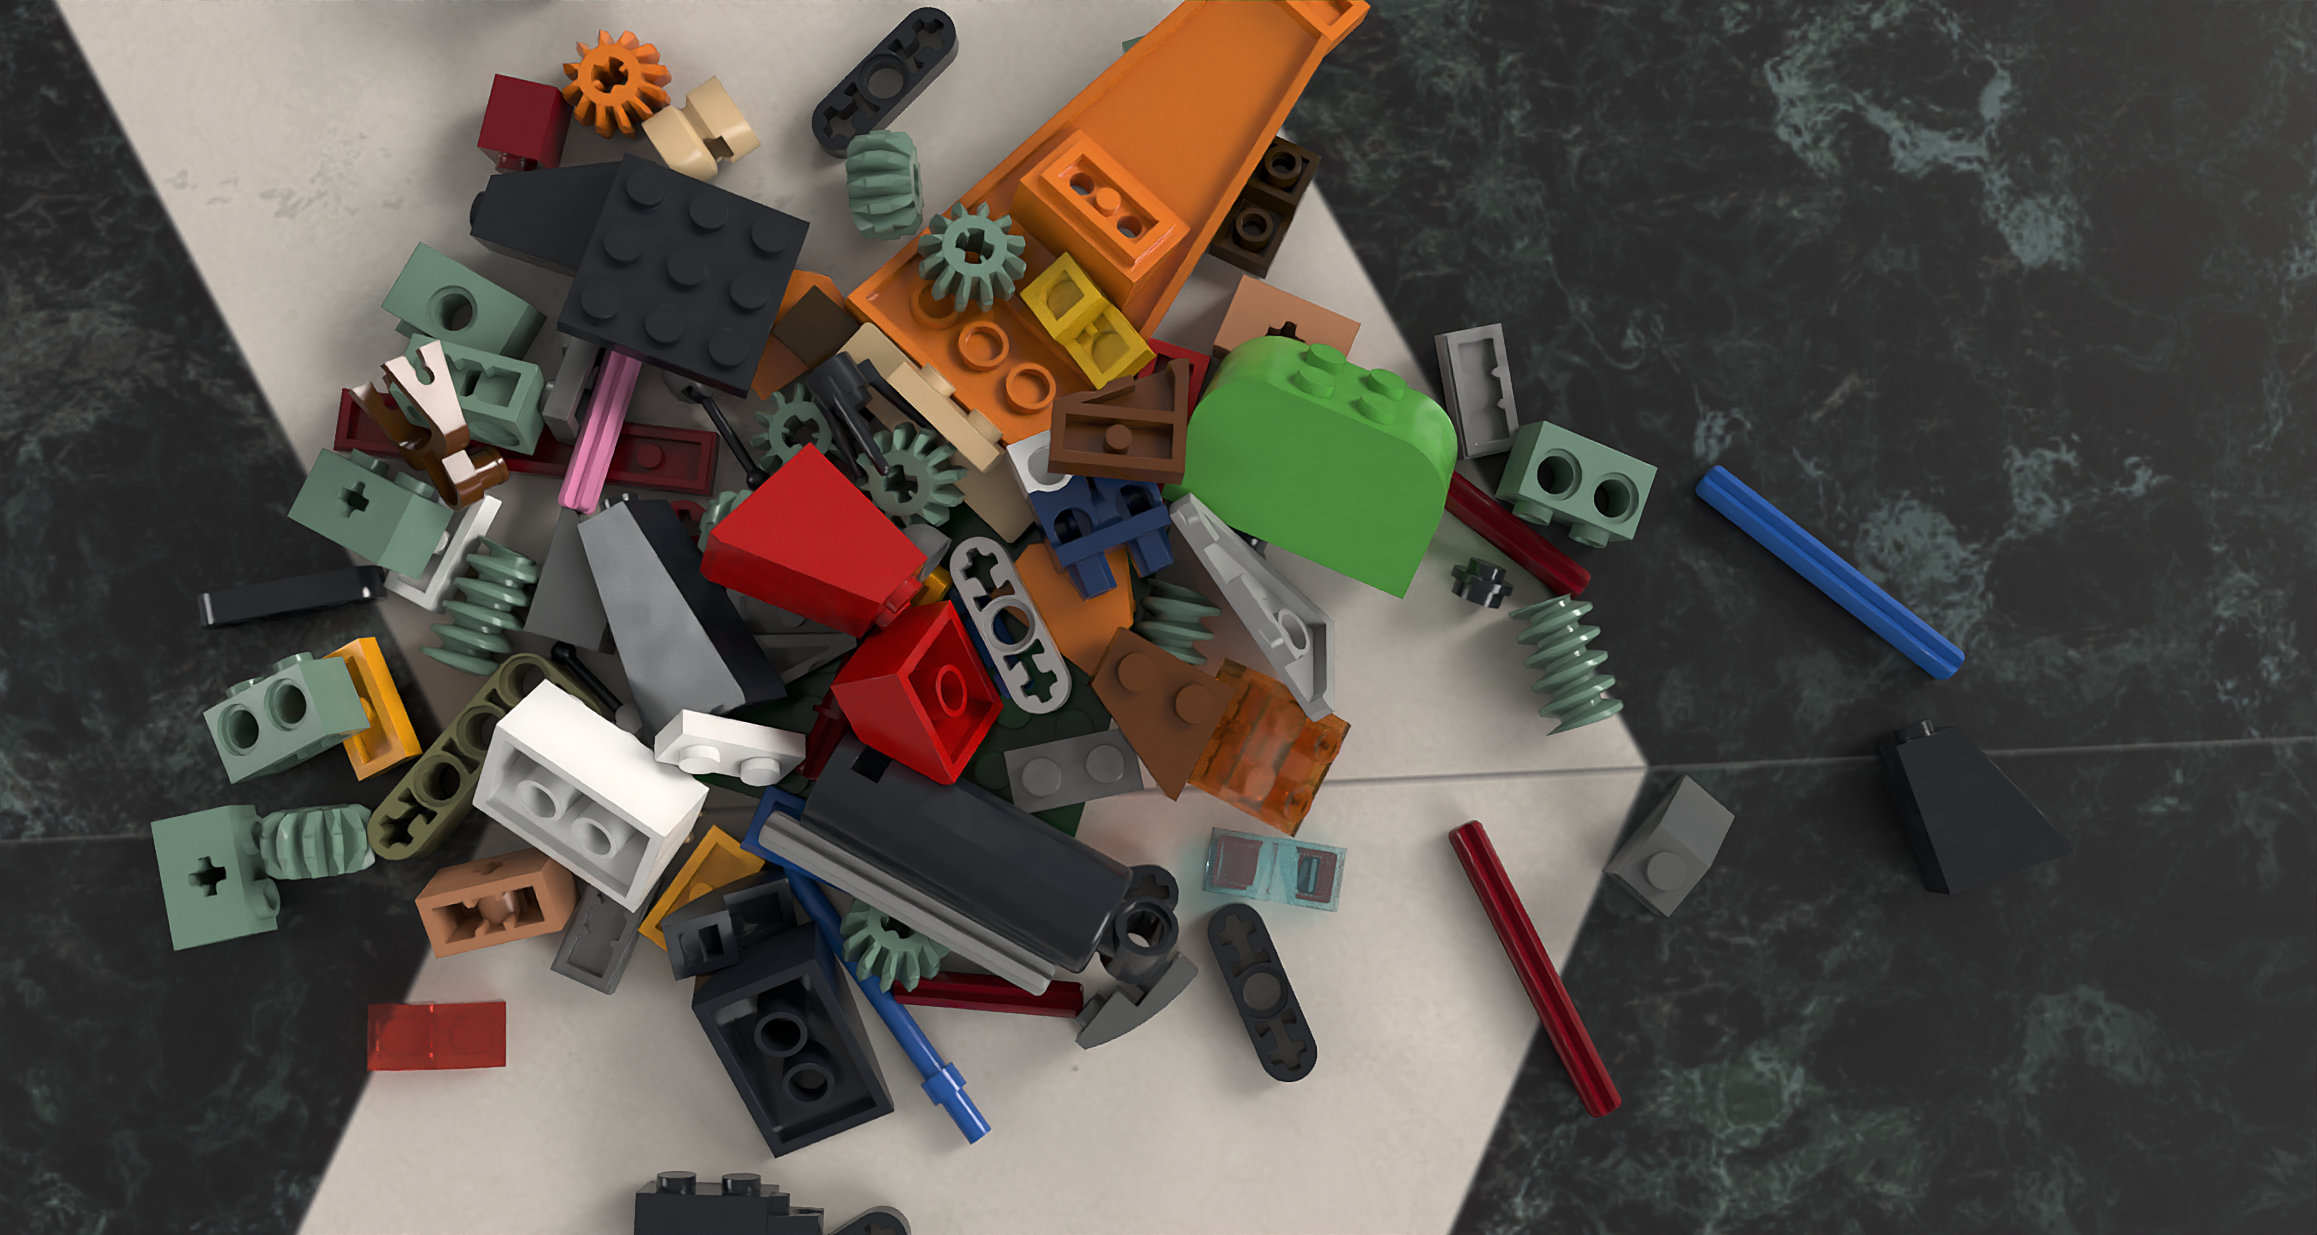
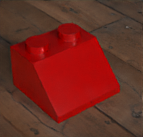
M951 600L908 608L885 632L876 625L830 685L840 709L846 715L859 741L941 785L955 783L1004 707Z

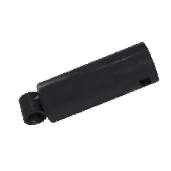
M852 727L839 742L826 763L803 810L801 826L1072 973H1082L1096 951L1099 953L1100 962L1106 972L1116 980L1127 984H1142L1154 977L1177 942L1179 934L1178 921L1169 906L1161 900L1150 896H1135L1128 900L1124 899L1134 877L1133 871L1126 865L961 776L957 778L954 784H939L859 741ZM1133 933L1141 936L1146 940L1149 947L1137 945L1130 939L1128 934Z

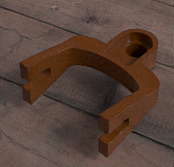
M438 339L415 351L421 361L422 369L430 377L429 385L420 383L416 376V370L409 364L405 355L392 359L380 366L386 372L382 379L387 386L389 395L393 397L389 389L392 382H394L429 423L432 431L431 438L426 434L424 427L409 423L397 402L395 410L386 408L382 401V396L377 392L371 381L351 389L348 393L402 454L407 464L416 471L426 470L444 502L452 510L459 512L483 500L485 491L496 485L506 483L509 480V473L503 458L491 445H487L480 449L479 452L469 456L466 454L464 449L469 444L470 432L463 418Z

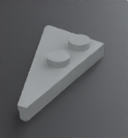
M1191 492L1170 505L1171 519L1308 718L1316 722L1335 712L1334 621Z

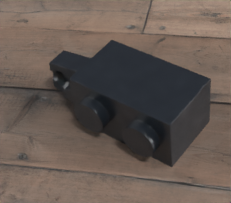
M666 1171L658 1173L656 1181H650L636 1192L634 1235H823L824 1208L790 1206V1193L779 1192V1185L761 1184V1175L725 1174L722 1176V1183L696 1182L697 1174L694 1172Z

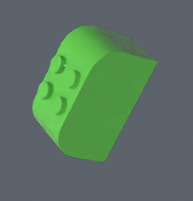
M1282 336L1257 337L1234 348L1220 364L1187 426L1185 474L1182 485L1165 484L1161 497L1175 502L1191 492L1226 525L1403 599L1442 517L1457 459L1458 445L1456 432L1446 412L1434 400L1419 391L1407 387L1406 381L1393 372L1384 369L1366 370L1347 362L1343 353L1325 344L1314 343L1309 346L1300 341Z

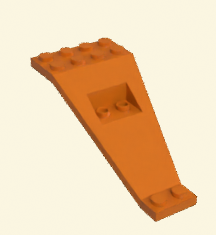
M1185 0L953 204L955 205L959 201L966 208L969 215H976L978 206L986 201L990 210L988 219L994 222L999 217L1009 214L1012 225L1008 235L1023 236L1026 245L1023 253L1018 257L1025 261L1026 270L1022 279L1013 281L1015 291L1009 300L1005 301L993 295L992 308L986 313L977 306L975 299H968L966 309L958 313L954 309L956 296L952 293L943 299L935 301L931 292L936 280L921 279L918 273L919 263L925 259L917 251L918 243L921 236L931 234L928 226L846 298L844 309L862 326L868 322L874 324L920 369L927 362L935 367L956 388L950 398L967 414L974 408H977L1004 434L997 441L1004 450H1006L1008 445L1049 430L1053 400L1082 390L1092 392L1098 389L1068 350L1053 339L1020 296V293L1067 251L1108 296L1146 344H1148L1150 337L1157 330L1321 61L1363 22L1371 6L1364 0ZM1071 186L1082 187L1087 191L1088 195H1079ZM952 206L949 207L943 214H941V216H944L951 220ZM1118 229H1128L1135 235V237L1128 238L1125 235H1123ZM966 251L964 261L970 264H978L979 254Z

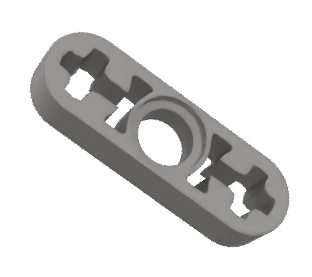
M973 537L963 541L956 547L951 556L950 574L1013 700L1019 707L1030 713L1041 714L1060 708L1067 701L1071 693V675L1010 553L1002 544L986 537ZM975 550H978L983 556H996L998 564L990 569V574L997 588L1003 590L1011 582L1015 590L1014 595L998 597L988 603L983 610L978 599L991 596L982 579L976 577L968 579L965 571L973 565V559L970 554ZM1008 606H1016L1022 609L1029 620V630L1026 637L1021 642L1013 645L1001 642L993 629L995 616L1001 609ZM1039 640L1045 652L1032 655V658L1042 673L1053 671L1058 682L1049 687L1052 698L1047 702L1040 695L1028 696L1026 694L1024 686L1032 680V677L1025 662L1017 663L1012 669L1007 659L1009 655H1017L1029 651Z

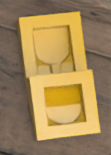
M1067 251L1020 293V296L1053 339L1068 350L1098 390L1109 381L1130 374L1132 376L1136 375L1156 357L1119 309Z

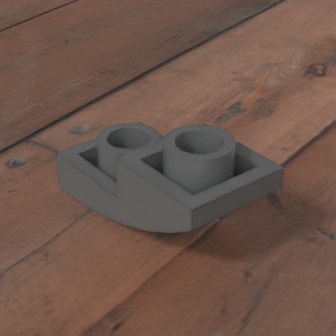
M1178 951L1170 962L1164 961L1152 979L1142 984H1136L1144 992L1139 1000H1136L1120 985H1117L1109 996L1099 989L1075 1018L1083 1026L1077 1034L1075 1042L1086 1050L1114 1040L1145 1023L1165 1008L1190 984L1199 973L1198 967Z

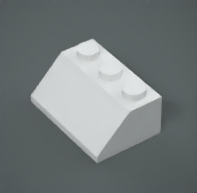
M545 679L496 724L472 805L634 913L643 903L692 830L709 788L694 779L690 773L684 772L673 764L654 761V751L640 743L634 735L619 729L586 707L580 699L567 694Z

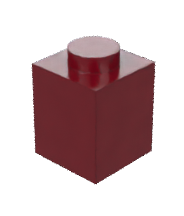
M495 73L477 147L496 164L495 170L501 174L559 168L574 106L564 99L562 92L557 87Z

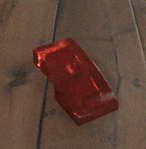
M504 999L437 1003L436 1001L368 1004L367 1071L506 1067V1001Z

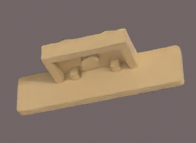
M869 322L863 324L836 354L848 351L857 365L869 358L880 375L938 430L937 446L941 447L951 442L957 448L956 453L949 457L951 466L960 465L968 469L966 477L953 482L966 495L963 501L1006 542H1015L1034 522V518L1017 481L1013 480L1004 460L1005 450L997 443L1004 434L977 408H974L967 414L950 398L956 388L930 363L927 362L920 369L874 324ZM871 386L867 388L873 399L865 407L891 432L894 431L896 425L903 422L913 423L917 433L922 429Z

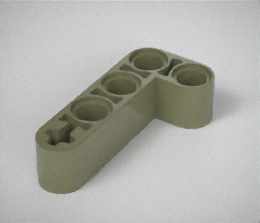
M520 653L511 656L497 669L374 811L367 826L366 834L369 845L376 854L389 860L422 858L431 855L442 846L475 807L472 805L489 749L484 744L481 736L484 722L492 715L502 720L527 696L523 689V680L527 672L533 667H540L545 674L546 680L567 694L580 699L586 707L610 723L614 720L615 714L576 674L551 657L530 653ZM449 764L457 769L461 779L458 791L451 798L444 795L439 785L440 774ZM431 809L437 813H425V811ZM403 819H414L407 830L401 824ZM406 831L413 837V840L410 842H403L402 840Z

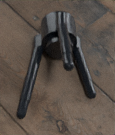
M843 351L823 362L805 379V382L816 396L813 402L826 419L855 483L857 479L867 476V473L856 462L859 456L842 420H845L877 472L881 476H887L891 471L880 448L857 413L873 399L867 388L870 386L921 428L933 426L880 375L869 358L857 365L849 352ZM861 491L870 501L873 499L870 491Z

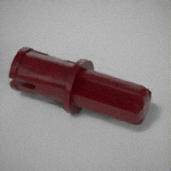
M844 653L834 680L852 658L851 655ZM831 687L826 692L821 705L814 704L812 708L819 715L805 743L806 758L795 767V771L799 775L814 782H817L837 745L852 727L846 715L840 709Z

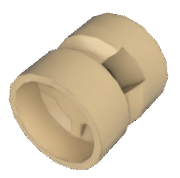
M715 75L686 94V106L679 109L669 105L641 124L670 169L703 182H707L718 174L717 163L721 160L734 164L762 145Z

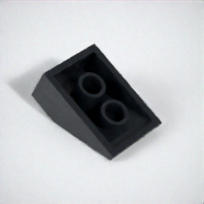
M817 919L737 950L740 963L696 975L691 1008L775 1159L894 1112V1102L845 974Z

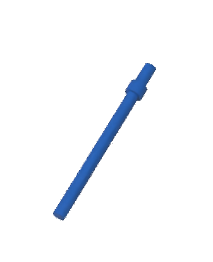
M771 862L773 867L779 866L778 864ZM784 867L790 891L810 919H817L834 953L922 1075L925 1082L921 1084V1087L935 1106L940 1103L944 1106L970 1145L978 1141L991 1130V1127L962 1088L967 1082L953 1062L945 1064L905 1006L894 1001L893 989L891 987L882 993L879 987L880 977L872 975L858 982L855 972L859 962H844L841 954L843 942L846 941V939L842 938V934H840L842 917L815 880Z

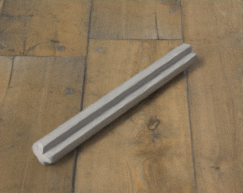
M774 811L762 826L758 841L761 846L1035 996H1041L1049 986L1057 969V964L806 829L800 825V821L782 811Z

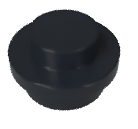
M1470 557L1468 566L1455 564L1451 575L1456 578L1451 590L1452 593L1489 608L1499 609L1503 597L1512 595L1514 586L1503 580L1506 569L1474 557Z

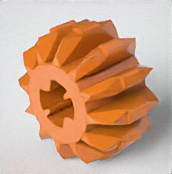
M599 29L598 47L591 50L587 44L576 42V50L583 58L581 63H563L564 74L573 81L562 89L563 97L570 105L576 106L574 117L583 127L595 124V131L605 139H610L619 127L627 139L635 140L637 133L636 123L641 120L645 122L654 116L651 111L653 107L664 108L670 105V96L661 88L671 82V73L665 65L658 64L661 55L653 44L646 43L639 46L638 38L634 33L627 30L623 32L615 43L607 31ZM624 77L627 79L625 86L621 85ZM610 85H613V88L611 89V92L609 93V92H608V88H609Z

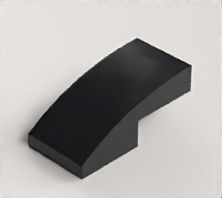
M780 865L716 888L678 908L660 921L675 981L740 963L737 948L757 943L798 926L788 878L784 867Z

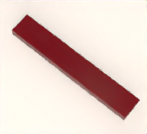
M342 388L333 450L343 454H351L355 448L373 457L405 461L397 448L348 393L351 389ZM378 392L382 396L385 407L395 410L396 402L389 393ZM623 421L604 485L713 497L721 435L717 432ZM546 422L533 455L491 445L503 458L508 473L562 480L565 478L575 447L557 442ZM424 428L426 434L431 438V429ZM470 439L468 446L464 450L469 456L490 444Z

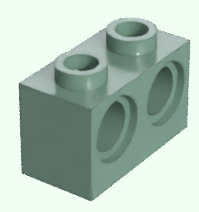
M413 333L404 355L409 364L416 370V376L420 383L429 385L430 377L422 369L421 361L415 351L438 339ZM439 340L463 418L469 428L470 439L533 455L546 422L540 411L541 395L546 381L539 365ZM392 382L389 390L409 423L431 429L427 420L398 386Z
M1539 421L1520 426L1495 497L1514 504L1512 513L1521 519L1540 525H1549L1551 520L1571 527L1570 538L1589 546L1605 548L1607 542L1633 540L1658 468L1547 421ZM1542 461L1550 466L1554 475L1553 485L1548 493L1541 488L1537 480V470ZM1599 484L1604 487L1609 496V506L1604 515L1597 510L1594 503V494Z
M304 652L284 658L272 665L274 675L266 679L259 677L246 680L228 688L225 691L228 697L227 700L203 712L231 784L279 775L371 727L342 656L314 660L311 652Z

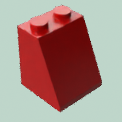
M809 442L710 531L699 571L709 581L861 639L875 624L885 632L907 611L912 604L910 600L923 587L916 578L928 557Z

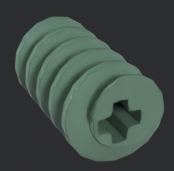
M478 534L477 538L490 550L489 555L468 554L465 560L479 575L477 578H455L453 583L467 598L465 602L443 601L441 606L455 621L453 625L432 623L429 629L444 643L441 648L420 646L419 651L473 676H492L501 665L490 655V652L512 653L514 644L501 631L502 629L517 631L524 629L526 622L513 608L514 606L531 607L534 595L525 587V584H538L542 569L531 558Z
M1147 578V581L1162 592L1161 596L1141 598L1140 606L1153 615L1154 620L1134 622L1133 631L1192 666L1206 665L1208 658L1193 647L1194 641L1214 640L1215 633L1200 623L1201 617L1221 616L1223 609L1204 594L1164 581Z
M1571 594L1536 603L1509 613L1512 620L1531 622V626L1521 632L1516 639L1518 644L1538 645L1539 648L1538 651L1524 661V665L1528 669L1546 671V675L1535 682L1531 688L1533 693L1553 694L1554 699L1539 710V715L1544 718L1560 719L1562 724L1547 735L1608 719L1624 707L1622 700L1601 698L1600 694L1614 685L1616 680L1614 675L1594 674L1593 669L1608 658V654L1604 650L1586 649L1585 644L1599 635L1601 631L1599 626L1579 625L1578 619L1593 608L1592 602L1571 600Z

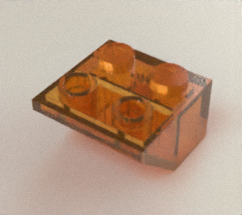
M1225 657L1215 679L1236 691L1187 783L1294 838L1305 816L1308 814L1312 802L1334 759L1339 754L1341 745L1352 725L1333 713L1313 722L1305 714L1285 684Z

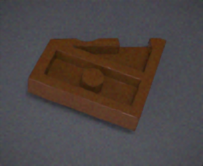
M1177 358L1168 361L1166 370L1134 380L1132 374L1107 382L1104 387L1097 391L1088 392L1082 390L1053 400L1047 473L1182 485L1186 459L1190 359Z
M1119 626L1087 683L1104 710L1109 712L1119 727V732L1131 750L1141 759L1157 783L1156 786L1161 794L1175 802L1236 691L1130 630Z

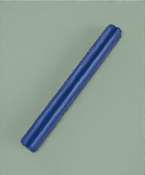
M1716 465L1710 468L1700 479L1695 489L1699 497L1938 680L1948 679L1961 666L1965 659L1963 651L1725 468Z

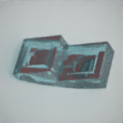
M1213 827L1203 891L1337 912L1347 848Z

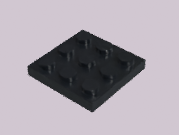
M625 152L558 318L557 331L746 400L806 239L810 222Z

